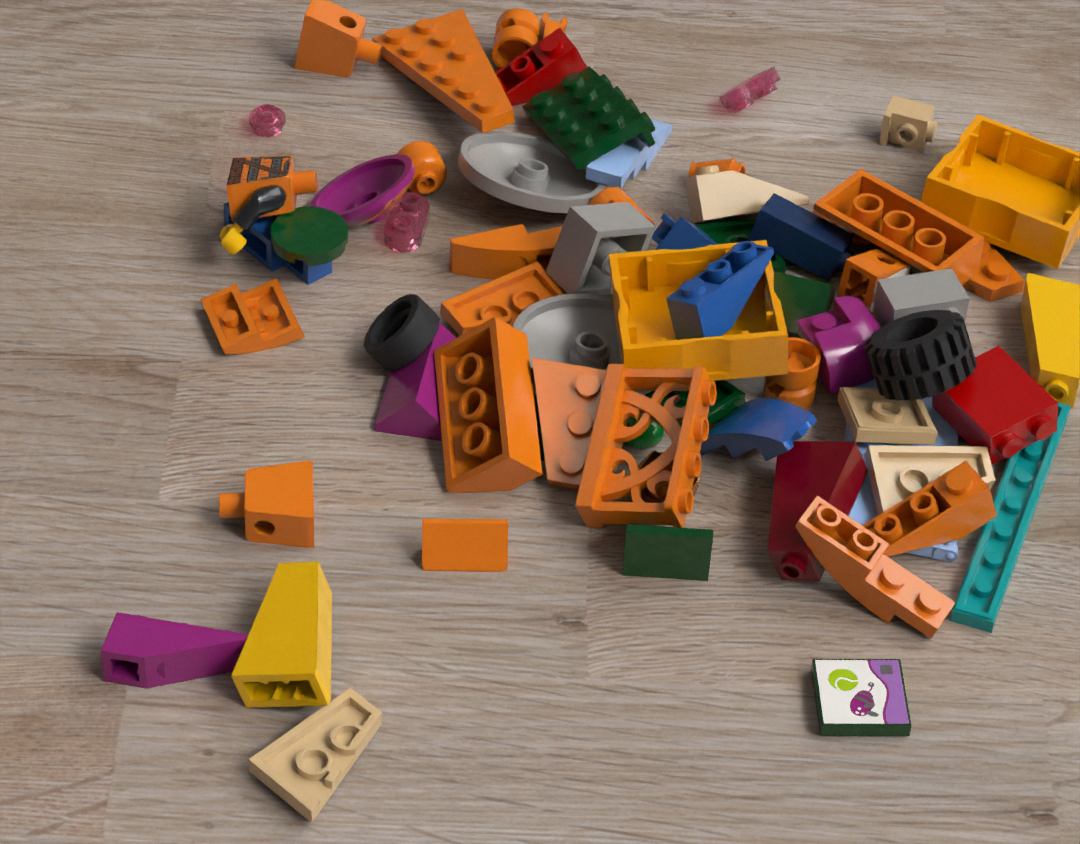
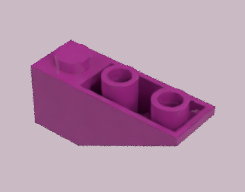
M116 612L101 649L103 681L148 689L231 673L234 671L247 640V634Z

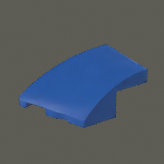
M768 398L753 399L744 402L709 429L707 440L702 441L700 453L704 455L725 445L732 457L735 458L757 448L765 461H768L789 451L794 446L793 442L803 437L807 433L806 431L817 422V419L812 413L785 401Z

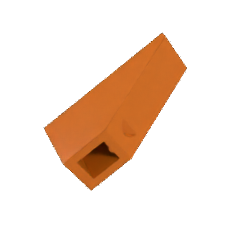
M965 460L862 526L889 543L883 553L889 557L961 539L997 517L989 486Z

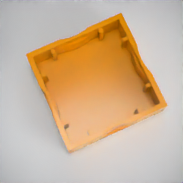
M977 115L961 134L957 146L945 154L927 176L920 202L984 236L985 242L1058 269L1080 238V152L1045 142L1024 131Z
M767 240L752 241L757 245L768 247ZM737 243L716 244L683 250L659 249L609 254L610 289L621 364H624L626 368L694 369L695 366H704L711 381L788 374V333L781 302L774 291V271L771 260L735 324L729 331L722 336L676 340L666 298L677 291L684 282L693 279L704 271L708 264L719 260L731 251L732 247Z

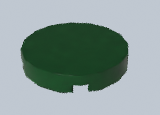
M303 206L295 208V211L279 215L271 226V246L275 253L285 261L294 264L295 259L305 261V265L309 266L329 263L344 253L345 245L348 243V225L344 218L334 211L322 207Z

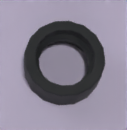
M405 295L392 302L377 316L365 335L363 346L366 352L385 370L396 371L402 369L417 359L432 342L439 329L440 318L418 295Z

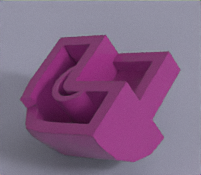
M851 296L835 297L834 310L797 320V333L801 339L811 342L820 351L821 360L818 376L830 394L838 392L840 387H855L874 380L864 346H866L865 342L882 326L867 305L859 298Z

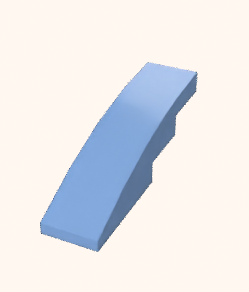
M651 119L655 127V131L651 133L655 141L653 146L648 148L635 136L589 163L586 170V179L621 189L627 179L634 180L640 170H647L671 133L672 125Z

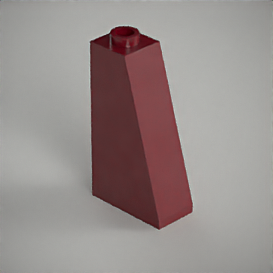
M794 441V446L789 451L777 456L768 552L781 580H821L825 568L806 545L795 525L816 496H819L849 516L868 473L856 441Z

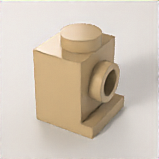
M893 95L883 115L879 145L886 146L889 142L923 151L926 143H933L936 136L938 122L933 121L935 106Z

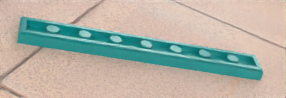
M1058 402L1057 431L1048 438L1038 440L1008 458L993 499L997 517L983 525L953 606L950 621L992 633L1064 432L1071 406Z

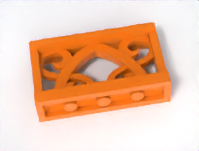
M608 364L575 504L588 528H603L604 524L673 525V527L684 528L686 515L690 514L693 510L694 496L692 487L694 478L699 477L701 472L700 450L702 441H706L709 435V422L707 418L709 407L715 404L717 395L716 384L710 380L704 366H695L694 369L626 368L624 364ZM635 391L655 392L652 398H649L642 394L636 393ZM672 391H689L687 403L684 407H676L677 402L681 399L679 395L670 397L664 406L660 404L664 397ZM634 417L638 423L632 427H627L628 418ZM652 420H654L668 434L672 444L657 459L639 470L634 457L629 452L621 449L622 444L640 436L649 427ZM619 464H627L630 469V475L627 476L624 469L621 473L616 474L617 466ZM662 485H668L666 499L663 502L645 503L642 500V489L647 487L652 496L659 498L657 495L658 488ZM628 495H631L633 501L609 502L610 500L619 499Z

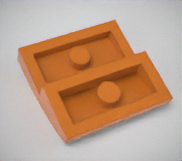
M277 278L242 294L237 284H233L200 299L225 354H246L277 348L305 337Z

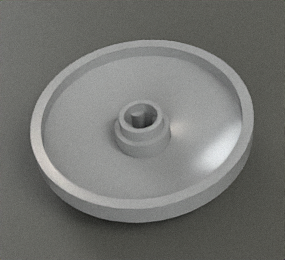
M502 131L474 134L463 141L457 161L461 173L476 187L506 202L538 211L568 213L570 206L588 205L596 194L606 188L605 184L586 179L588 165L577 170L549 140L527 134Z
M564 294L549 297L527 307L514 322V328L527 334L532 383L534 384L532 358L607 370L608 364H621L611 297L594 294ZM635 391V392H636V393H639V394H642V395H645V394H647V393H649V392H651V391Z

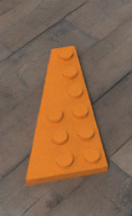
M463 9L432 19H421L414 25L401 29H390L385 34L372 38L373 42L382 44L380 56L481 133L514 123V110Z

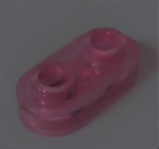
M772 66L720 95L719 99L725 110L733 108L735 113L754 103L751 98L752 96L757 94L758 98H762L777 90L778 88L775 83L781 78L776 68Z
M413 192L404 193L400 201L389 211L384 227V243L389 249L406 253L412 252L421 246L429 221L430 204L425 197Z

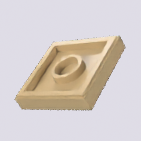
M840 387L837 400L856 442L935 445L938 432L922 399L890 400L881 396L877 388Z

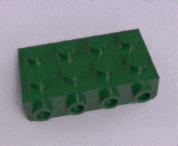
M590 66L579 73H572L566 76L562 83L554 88L537 93L531 98L530 102L522 106L527 118L577 170L635 136L648 148L655 144L651 134L655 131V127L645 111L640 113L631 98L626 100L618 86L613 88L605 74L599 76Z

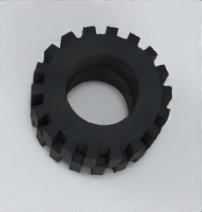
M927 310L895 319L875 331L865 342L866 346H864L878 392L881 396L890 400H917L943 393L966 380L975 371L974 368L977 367L963 316L957 312H951V310Z

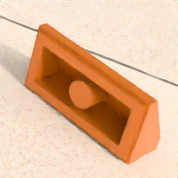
M422 518V569L424 571L504 572L507 570L508 519Z

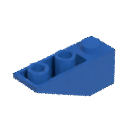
M752 241L737 243L732 247L731 251L719 260L708 264L704 271L693 279L684 282L677 291L668 296L666 300L676 340L722 336L729 331L735 324L774 254L773 248L757 245Z

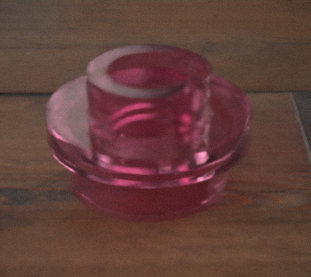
M270 104L261 105L249 114L250 126L253 128L254 133L261 137L277 136L281 133L282 127L286 123L285 113L280 108Z

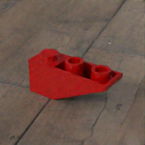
M559 27L495 72L511 106L530 102L531 98L537 93L554 88L562 83L566 76L581 72L587 68V65L575 45Z

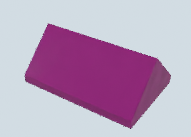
M440 322L439 329L426 350L406 367L390 372L374 425V431L442 441L434 350L456 339V337Z

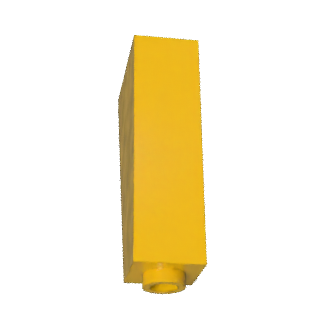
M1027 273L1020 309L1030 376L1057 402L1073 408L1080 386V285Z
M319 561L278 563L231 677L246 708L328 706L331 700L332 591Z

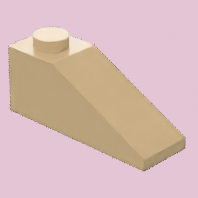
M718 165L697 168L696 176L685 179L692 224L759 213L773 193L798 206L810 204L809 196L733 170L719 172Z

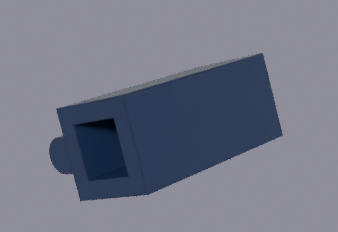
M773 193L760 209L748 239L750 241L767 240L768 247H772L775 254L830 281L838 269L843 272L846 259L853 256L854 251L850 250L855 235Z

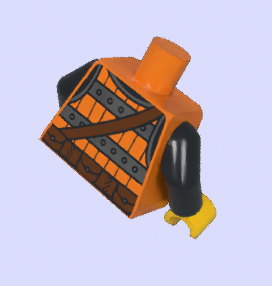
M291 156L232 158L226 189L232 222L235 221V223L222 228L220 232L221 245L229 254H236L245 246L247 241L240 232L244 229L249 230L258 218L291 213L295 211L297 195L318 193L316 170L295 172L294 160Z

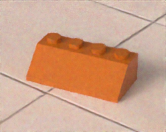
M862 169L814 203L815 211L922 272L952 268L961 285L965 284L979 272L984 236Z
M493 317L434 350L446 489L451 493L511 491L542 475L527 334L499 318Z

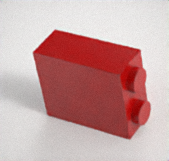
M999 345L975 357L977 367L974 368L975 371L966 380L943 393L932 396V407L970 446L988 448L991 464L1004 458L1012 457L1019 450L1038 440H1044L1057 431L1058 402Z

